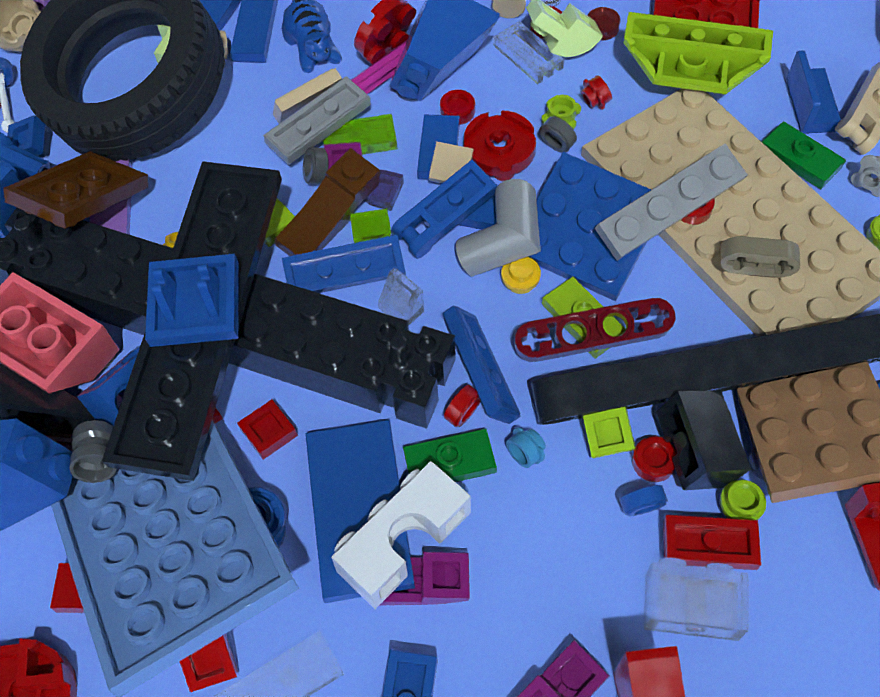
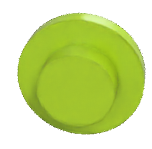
M736 480L727 484L721 492L720 507L729 519L759 520L766 509V498L757 484L748 480Z

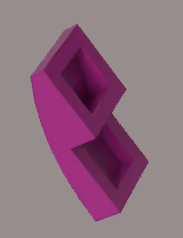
M423 552L422 557H411L415 588L392 592L379 606L437 605L469 601V553Z
M574 640L541 675L538 674L518 697H591L610 675Z

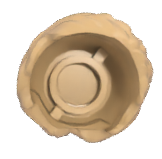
M0 0L1 49L22 52L28 32L41 13L35 1Z

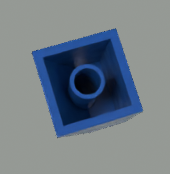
M425 0L415 19L389 87L397 90L400 95L406 98L422 101L477 52L498 21L500 13L474 0Z
M18 419L0 420V531L67 497L73 478L69 469L72 451Z

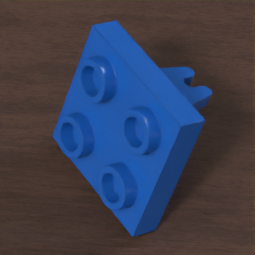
M235 254L149 262L145 340L150 347L238 339L239 262Z

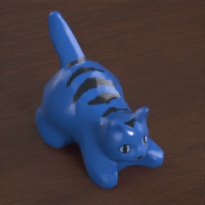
M292 0V3L284 10L281 30L286 43L297 45L302 71L311 73L315 65L323 61L340 64L342 56L330 37L331 23L323 5L316 0Z

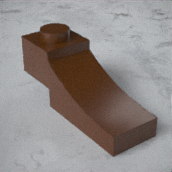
M350 148L326 171L325 178L311 198L292 221L277 235L275 245L288 256L322 250L354 218V210L378 186L380 169Z

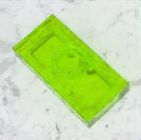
M392 114L350 120L323 140L324 145L360 142L362 155L398 149Z

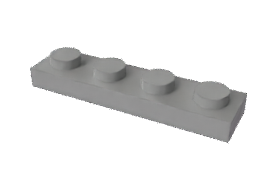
M723 144L600 222L595 227V230L618 261L741 182L748 174L728 146Z

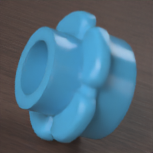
M520 427L513 430V436L506 441L507 449L512 458L524 468H529L534 463L539 464L544 461L545 454L543 450H545L546 444L540 434L533 429L524 431Z

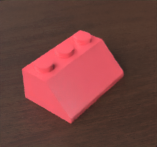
M12 272L0 285V363L47 393L93 381L120 350L102 324L16 273Z

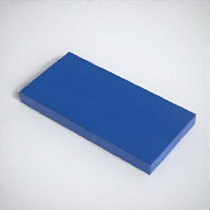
M390 420L305 433L324 604L362 597L336 572L332 556L335 554L334 549L346 534L351 531L358 532L368 522L370 512L378 503L383 500L389 502L400 491ZM404 531L395 539L392 548L406 561L408 576L393 592L415 588L407 531Z

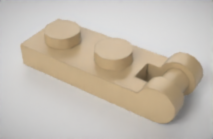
M880 62L871 68L846 116L835 127V131L843 138L849 137L854 142L853 148L861 155L872 150L880 139Z

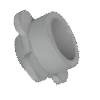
M866 155L860 161L861 167L859 171L851 176V182L855 187H863L870 190L872 195L880 197V156ZM871 174L877 175V178H872Z

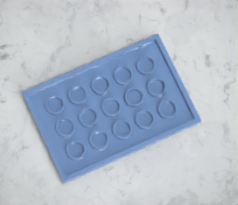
M213 419L194 481L117 469L115 475L110 479L97 483L83 482L73 476L67 497L51 505L108 690L115 697H122L299 589Z

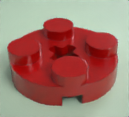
M381 0L371 10L375 17L370 21L369 25L363 21L359 26L354 40V47L371 65L408 39L409 35L406 32L417 10L406 0Z
M501 111V115L489 117V112L475 117L466 127L464 147L473 149L472 160L487 175L494 176L500 181H506L513 178L515 173L523 171L531 164L536 153V137L531 122L522 115L512 111ZM502 140L507 141L506 146L503 147L494 146L492 143L493 141L498 143Z

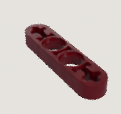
M650 298L530 321L523 324L517 330L514 346L517 354L523 360L539 362L658 339L665 336L673 327L676 320L675 310L667 300ZM651 309H655L657 315H664L665 319L661 322L659 328H655L654 322L648 321L640 323L637 328L639 332H634V318L631 312L636 313L635 320L647 318ZM610 316L620 317L626 325V331L618 337L608 335L603 328V321ZM569 324L580 325L585 331L586 338L579 344L567 343L562 336L563 328ZM549 328H555V342L558 348L552 349V340L540 343L538 351H532L530 345L523 346L522 342L527 340L528 333H535V337L538 339L547 338L550 336Z

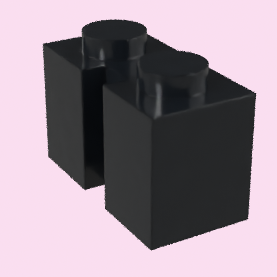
M721 390L678 391L656 411L666 443L674 442L678 453L672 460L683 491L725 488L727 484L736 481L751 470L746 452L743 449Z

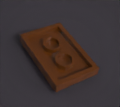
M89 151L4 187V198L6 203L22 209L28 214L43 218L58 227L67 228L75 226L79 221L96 213L103 212L106 208L122 200L129 199L134 194L147 189L148 174Z

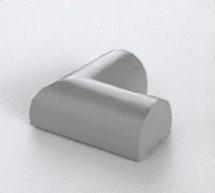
M510 179L500 183L495 189L497 224L458 238L456 241V252L459 262L470 277L541 252L536 190L527 181Z

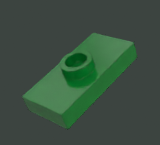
M785 121L762 141L791 170L819 189H822L842 169L846 161L840 155Z
M487 429L403 447L408 474L415 469L421 471L430 461L455 482L497 473V466Z

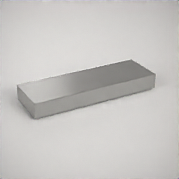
M346 76L264 134L265 144L290 165L305 154L309 147L316 146L371 105L370 96Z

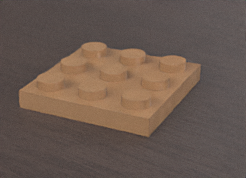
M868 362L737 388L738 401L771 503L880 482V388Z

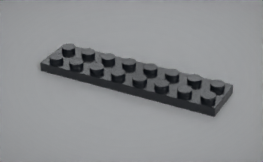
M202 161L169 260L235 254L239 262V329L282 178L279 170ZM144 333L102 462L109 468L194 481L235 339L150 347L145 340Z

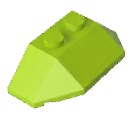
M629 12L623 43L654 85L727 94L770 61L773 30Z

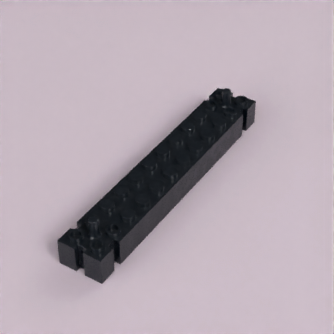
M16 207L5 223V227L9 231L8 235L0 238V285L14 272L90 318L144 335L146 330L149 262L169 260L173 248L84 220L79 221L72 227H58L52 222L36 215L28 214ZM254 274L238 329V339H235L229 364L377 413H381L384 405L394 408L396 419L427 429L439 401L438 385L445 386L456 360L455 335L423 326L420 334L409 331L407 320Z

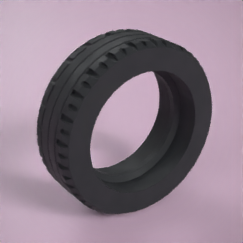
M51 0L34 21L24 42L20 60V81L23 95L32 112L68 146L80 154L91 151L113 161L141 158L156 153L182 138L206 113L217 93L223 74L225 60L223 40L217 25L200 0ZM166 25L171 27L169 42L161 60L140 84L125 94L111 100L97 103H79V90L84 72L93 57L108 42L118 35L140 26Z

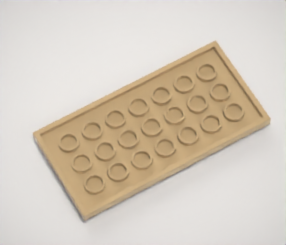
M682 88L582 146L581 156L587 162L651 190L723 144L728 146L748 176L714 198L715 204L712 215L706 222L692 225L680 220L658 235L757 337L853 319L880 300V250L707 92ZM735 236L792 241L800 248V269L797 273L787 277L731 273L721 267V244L728 238Z

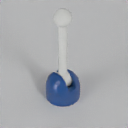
M0 57V71H3V73H0V102L4 119L1 123V128L4 132L8 133V125L15 122L11 119L5 87L12 83L14 73L11 62Z

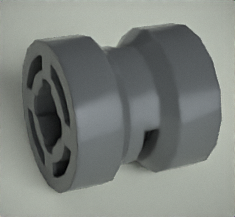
M93 420L83 422L74 428L71 443L74 451L70 457L69 469L76 479L83 482L97 483L106 481L115 475L117 469L109 468L102 462L113 425L104 421Z

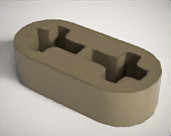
M735 236L728 238L721 244V267L728 272L736 274L787 277L797 273L800 269V248L796 243L788 240Z

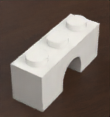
M432 461L421 471L419 469L413 470L403 480L400 486L401 490L389 502L383 500L378 503L370 512L368 522L358 532L351 531L346 534L334 549L335 554L332 556L336 572L374 609L408 576L406 561L392 548L393 542L402 532L413 529L422 530L441 544L471 513V496Z

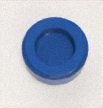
M653 485L624 495L620 498V502L625 515L632 517L657 510L665 506L668 499L662 485Z

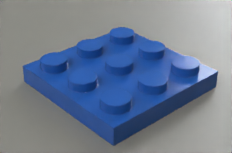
M562 152L536 199L541 252L528 257L535 260L540 267L566 279L574 277L583 287L616 301L646 243L617 261L595 230V227L603 220L651 191V189L566 152Z

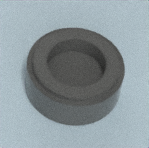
M551 116L540 127V135L543 141L557 152H568L577 141L573 128L561 118Z
M309 147L303 159V177L307 184L320 185L328 170L327 152L324 148Z

